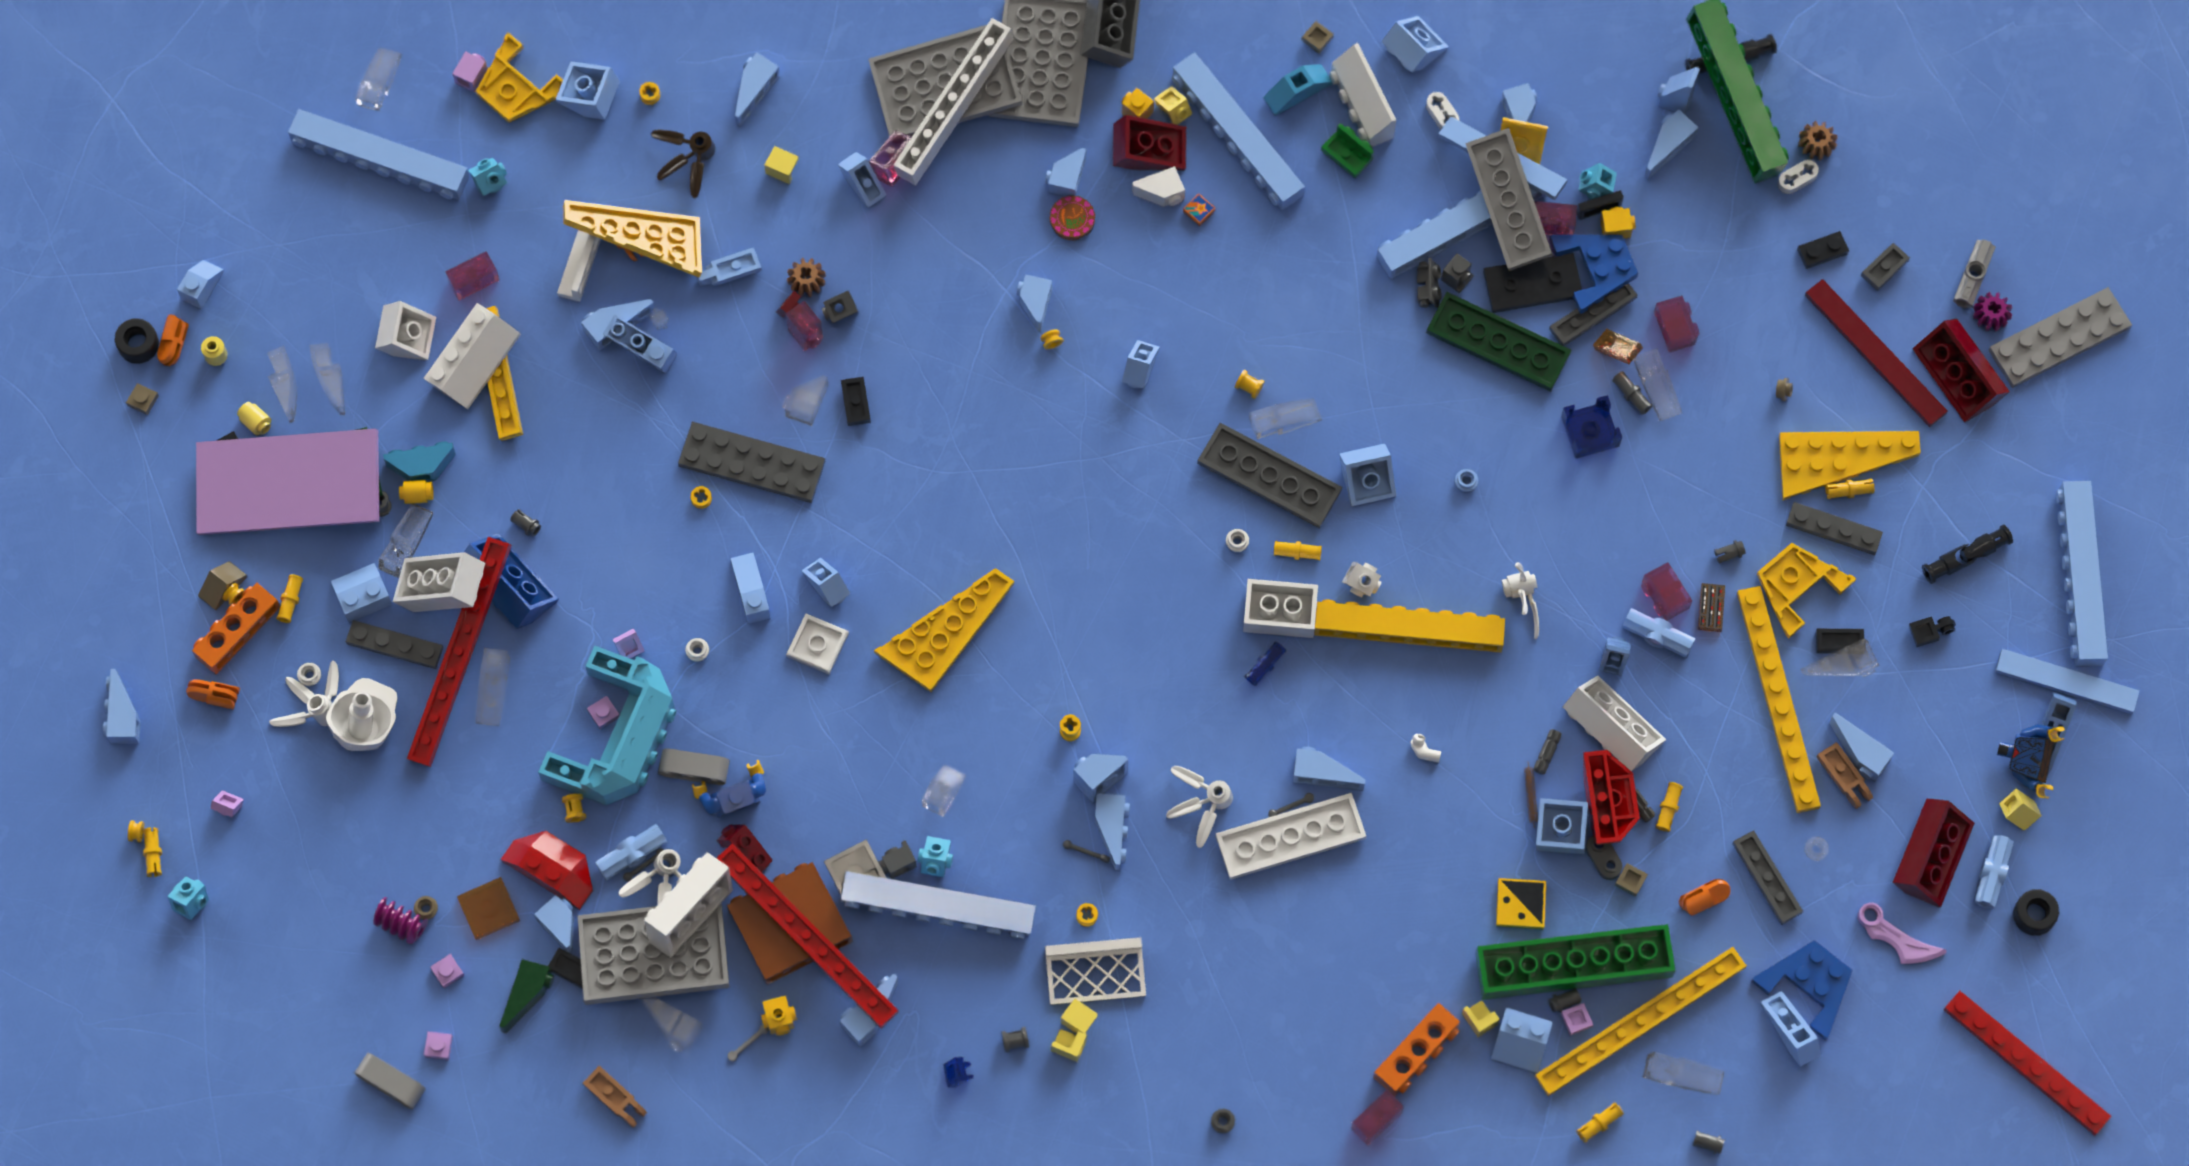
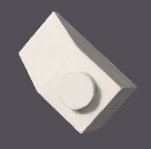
M1175 167L1132 182V192L1135 196L1163 207L1177 205L1185 199V189Z

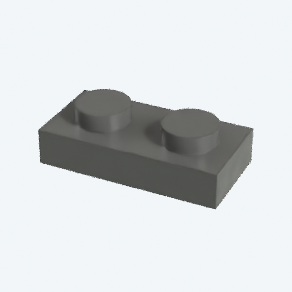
M1892 243L1861 273V276L1878 291L1909 261L1910 257L1896 244Z

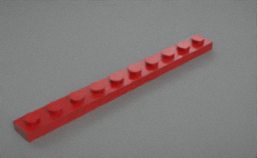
M491 537L487 538L480 557V561L484 562L485 566L483 577L478 587L476 601L473 607L462 608L409 750L407 759L428 767L432 765L512 547L509 543Z
M733 843L716 858L729 867L731 878L881 1029L899 1013L898 1009Z

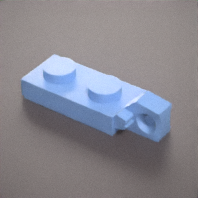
M750 248L711 261V264L706 266V270L702 271L700 278L697 277L700 286L711 283L713 286L721 285L762 271L755 249Z

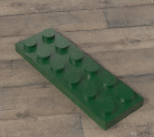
M1446 292L1426 331L1427 334L1550 392L1572 351L1449 292Z

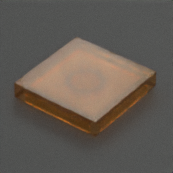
M501 877L457 896L476 940L520 921Z

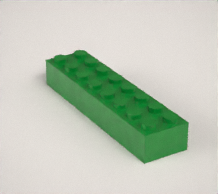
M1708 0L1694 5L1686 21L1755 184L1780 175L1788 164V152L1785 147L1782 148L1779 142V131L1771 123V112L1768 106L1763 104L1761 88L1753 80V69L1745 61V50L1742 44L1737 42L1735 37L1737 35L1733 23H1729L1727 18L1728 10L1725 3H1721L1720 0Z
M1668 924L1477 946L1475 952L1482 1000L1673 978L1676 971Z

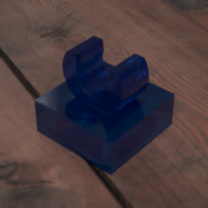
M954 1057L943 1064L947 1088L957 1087L973 1078V1075H967L965 1070L971 1066V1063L964 1062L963 1057Z

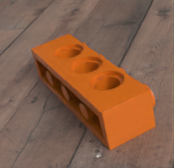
M257 582L253 587L249 586L243 592L242 598L237 603L229 606L226 615L221 620H217L212 624L210 632L204 638L201 637L195 642L192 649L195 658L216 675L280 608L278 600ZM249 607H256L255 612L251 614L245 613ZM235 623L240 624L237 630H229L231 625ZM216 641H224L221 647H213Z
M1438 1002L1377 1068L1373 1078L1394 1097L1399 1092L1403 1094L1411 1086L1410 1080L1415 1074L1419 1077L1428 1067L1425 1063L1431 1057L1437 1058L1443 1051L1442 1045L1448 1039L1451 1042L1460 1032L1458 1030L1460 1021ZM1436 1029L1440 1032L1441 1036L1436 1039L1431 1038L1428 1031ZM1416 1046L1422 1047L1425 1054L1416 1056L1412 1049ZM1398 1064H1405L1409 1071L1407 1073H1399L1396 1070V1066Z

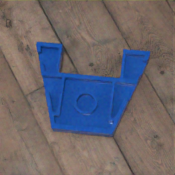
M1550 235L1549 240L1556 257L1576 251L1580 252L1594 285L1593 287L1573 293V298L1580 314L1586 312L1593 304L1601 302L1611 292H1616L1638 277V271L1622 235Z
M1814 940L1756 975L1751 982L1769 995L1783 977L1788 979L1823 1007L1809 1027L1826 1040L1830 1035L1853 970Z

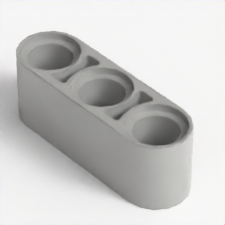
M663 749L658 774L675 779L695 782L705 781L708 784L725 785L730 760L702 753Z
M370 1053L366 1054L354 1072L357 1077L409 1109L414 1108L426 1090L423 1085Z

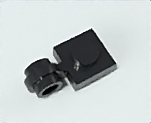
M1931 616L1909 623V629L1916 647L1939 641L1940 637L1937 631L1941 632L1942 635L1954 632L1955 620L1951 619L1950 616L1939 619L1937 621L1938 624L1935 625Z

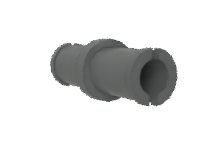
M1621 371L1612 379L1613 383L1624 393V398L1630 401L1641 415L1650 411L1653 405L1640 392L1641 388L1638 385H1634L1624 371Z

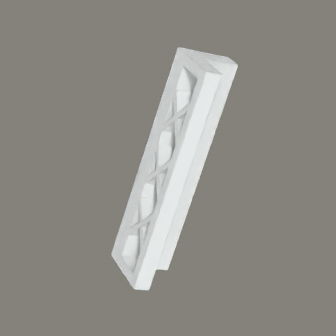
M578 230L557 292L559 297L578 302L581 301L598 250L600 238Z

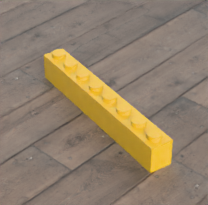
M1325 599L1322 602L1317 601L1314 635L1502 653L1505 618H1500V616L1493 614L1486 615V617L1477 616L1471 612H1465L1462 615L1453 614L1449 610L1430 612L1426 608L1406 610L1403 606L1384 608L1380 604L1363 606L1357 602L1341 604L1336 603L1334 600Z

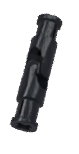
M1768 34L1766 38L1756 41L1752 39L1740 43L1745 50V61L1758 59L1760 55L1770 52L1772 54L1777 53L1776 41L1772 34ZM1702 57L1693 60L1690 58L1685 59L1686 71L1697 67L1700 69L1699 74L1708 72Z
M2003 524L1998 530L1977 537L1970 546H1968L1969 544H1964L1939 556V560L1929 565L1923 564V574L1927 581L1933 584L1937 578L1945 574L1951 575L1974 563L1977 558L1986 557L1996 552L1997 548L2005 544H2012L2014 542L2013 536L2008 527ZM1958 550H1960V558L1967 563L1961 564L1956 560L1955 554Z

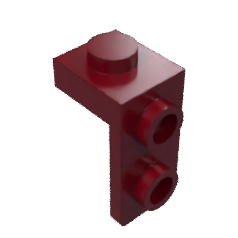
M730 824L726 826L721 832L722 835L717 839L721 847H729L733 843L760 872L773 861L745 824Z

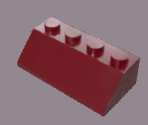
M1958 319L1943 321L1912 348L1964 422L1991 408L2010 392Z
M1926 798L1893 883L1904 893L1934 906L1941 907L1975 823L1949 800Z

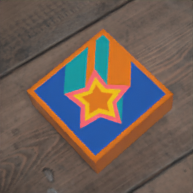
M1197 194L1183 208V212L1200 226L1215 212V207L1200 194Z

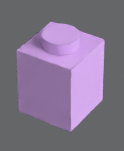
M465 52L453 72L455 83L475 92L488 69L485 59L479 54L473 53L472 55Z

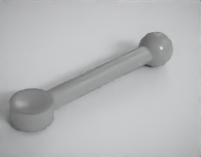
M761 1025L759 1031L737 1050L728 1053L729 1060L735 1061L740 1052L760 1035L766 1034L769 1028L764 1029V1025Z

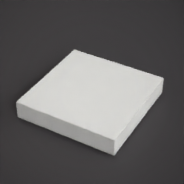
M805 614L786 656L830 675L849 635V631Z

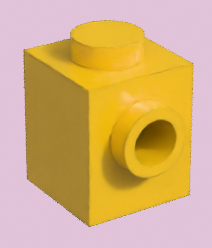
M1138 88L1132 93L1128 92L1121 101L1123 116L1130 115L1148 119L1154 113V101Z
M1614 207L1610 210L1602 211L1600 218L1602 235H1622L1624 239L1631 238L1632 231L1636 229L1635 217L1630 215L1629 208Z

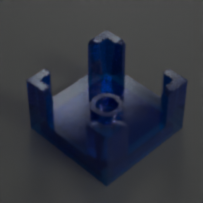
M1608 395L1597 398L1595 405L1574 410L1575 405L1563 407L1561 418L1575 459L1620 447L1622 434L1619 427L1615 429L1611 418V403Z

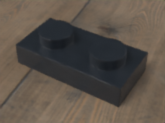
M1841 231L1799 245L1797 248L1806 269L1849 253Z
M864 376L841 380L848 426L871 423Z

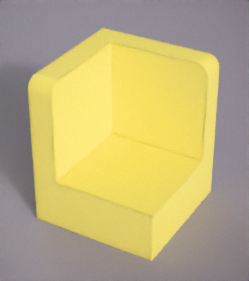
M774 146L764 164L765 174L790 184L792 181L791 173L798 162V156Z
M2017 788L1999 803L2005 818L2022 830L2029 828L2042 816L2036 802Z
M1074 998L1061 1016V1024L1076 1034L1079 1031L1087 1035L1088 1029L1097 1018V1013Z
M1483 1001L1470 1008L1466 1006L1462 1011V1015L1477 1037L1497 1026L1500 1020L1495 1012L1490 1013Z
M1060 1029L1055 1042H1052L1051 1052L1078 1062L1087 1042V1035L1079 1031L1075 1035Z

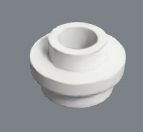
M1234 529L1227 534L1226 545L1233 552H1242L1249 545V536L1241 529ZM1239 538L1242 542L1235 544L1233 540Z
M692 639L686 645V655L692 661H702L709 654V646L703 639ZM697 647L702 649L699 654L693 652Z
M305 663L298 669V680L305 686H313L319 682L321 670L314 663ZM308 672L314 673L312 678H306L305 676Z

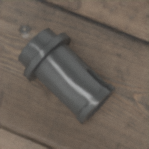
M520 509L515 511L510 518V521L523 529L527 536L531 535L534 537L541 529L537 519L533 520Z
M1736 540L1733 541V544L1714 549L1715 556L1725 553V555L1716 558L1719 564L1735 557L1742 558V555L1746 554L1742 541L1737 542Z
M1576 988L1558 996L1554 994L1549 999L1551 1010L1558 1013L1562 1012L1564 1008L1581 1003V997Z
M1697 1131L1693 1146L1714 1151L1713 1154H1716V1152L1721 1154L1725 1139H1721V1136L1715 1137Z

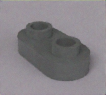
M1591 836L1586 844V852L1599 875L1606 880L1616 879L1622 871V862L1611 843L1602 844L1603 848L1597 849L1594 845L1596 843L1595 839ZM1613 863L1615 868L1608 869L1606 864Z

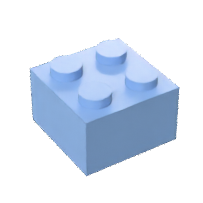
M1540 798L1536 850L1584 854L1588 802Z

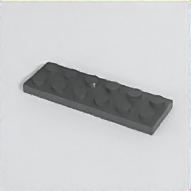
M692 421L678 466L812 503L826 461L823 457Z
M1219 423L1197 460V464L1318 528L1321 527L1342 491V487L1222 423Z

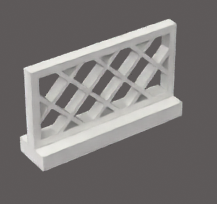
M1141 937L1045 946L1050 1005L1072 1003L1074 998L1080 1002L1146 996ZM1127 954H1137L1138 964L1132 971L1121 962ZM1115 955H1123L1119 960L1115 957ZM1104 956H1110L1117 962L1108 973L1097 964ZM1093 957H1099L1095 962L1092 959H1090ZM1082 958H1086L1093 964L1085 975L1073 967ZM1075 959V960L1072 962V964H1070L1069 962L1066 961V960ZM1061 960L1069 967L1059 977L1052 971L1051 961ZM1118 965L1130 973L1121 984L1110 975ZM1094 967L1106 975L1098 986L1087 978V975ZM1138 967H1139V976H1137V975L1134 973V972L1138 969ZM1070 969L1082 977L1074 988L1062 980ZM1053 976L1058 979L1054 985ZM1131 976H1134L1140 981L1141 991L1130 992L1123 985ZM1107 978H1110L1119 986L1113 994H1106L1100 989V986ZM1083 980L1095 988L1089 996H1082L1076 991ZM1059 982L1071 990L1065 998H1054V988ZM1123 989L1126 993H1118V991ZM1096 991H1099L1102 995H1094V994H1095ZM1072 993H1074V994H1076V995L1078 996V997L1069 998V997L1072 995Z

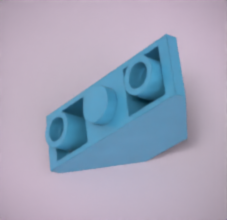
M1321 64L1303 65L1283 76L1263 99L1273 114L1277 116L1333 84V81Z
M438 442L435 446H415L412 450L406 451L392 450L388 454H383V458L389 469L407 481L426 480L429 482L437 480L456 453L453 443Z

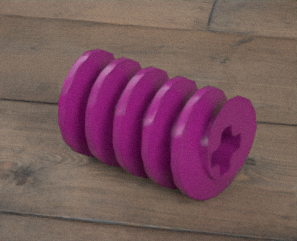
M384 897L376 908L373 924L375 926L382 925L384 931L390 929L392 935L398 934L399 939L404 940L406 938L408 944H413L423 934L428 924V919L426 918L420 923L419 914L412 919V910H408L403 914V905L395 910L396 902L392 901L389 905H386L387 897Z

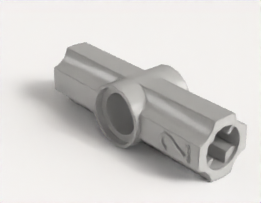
M1977 240L1953 299V302L1959 307L1972 308L1996 248L1987 240ZM1975 271L1979 276L1974 277L1969 272Z

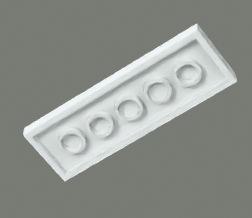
M1352 793L1215 834L1230 880L1358 842L1367 837Z

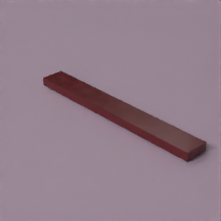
M1823 279L1805 293L1810 302L1929 427L1947 414L1948 410Z

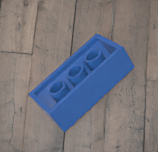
M500 534L490 536L491 538L506 542ZM487 538L470 543L464 552L480 560ZM511 547L492 602L508 618L509 622L518 629L533 623L556 604L559 598Z

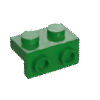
M1341 123L1337 126L1336 132L1321 146L1323 153L1354 178L1373 161L1374 150L1371 144L1365 140H1360L1353 129L1348 126L1345 127Z

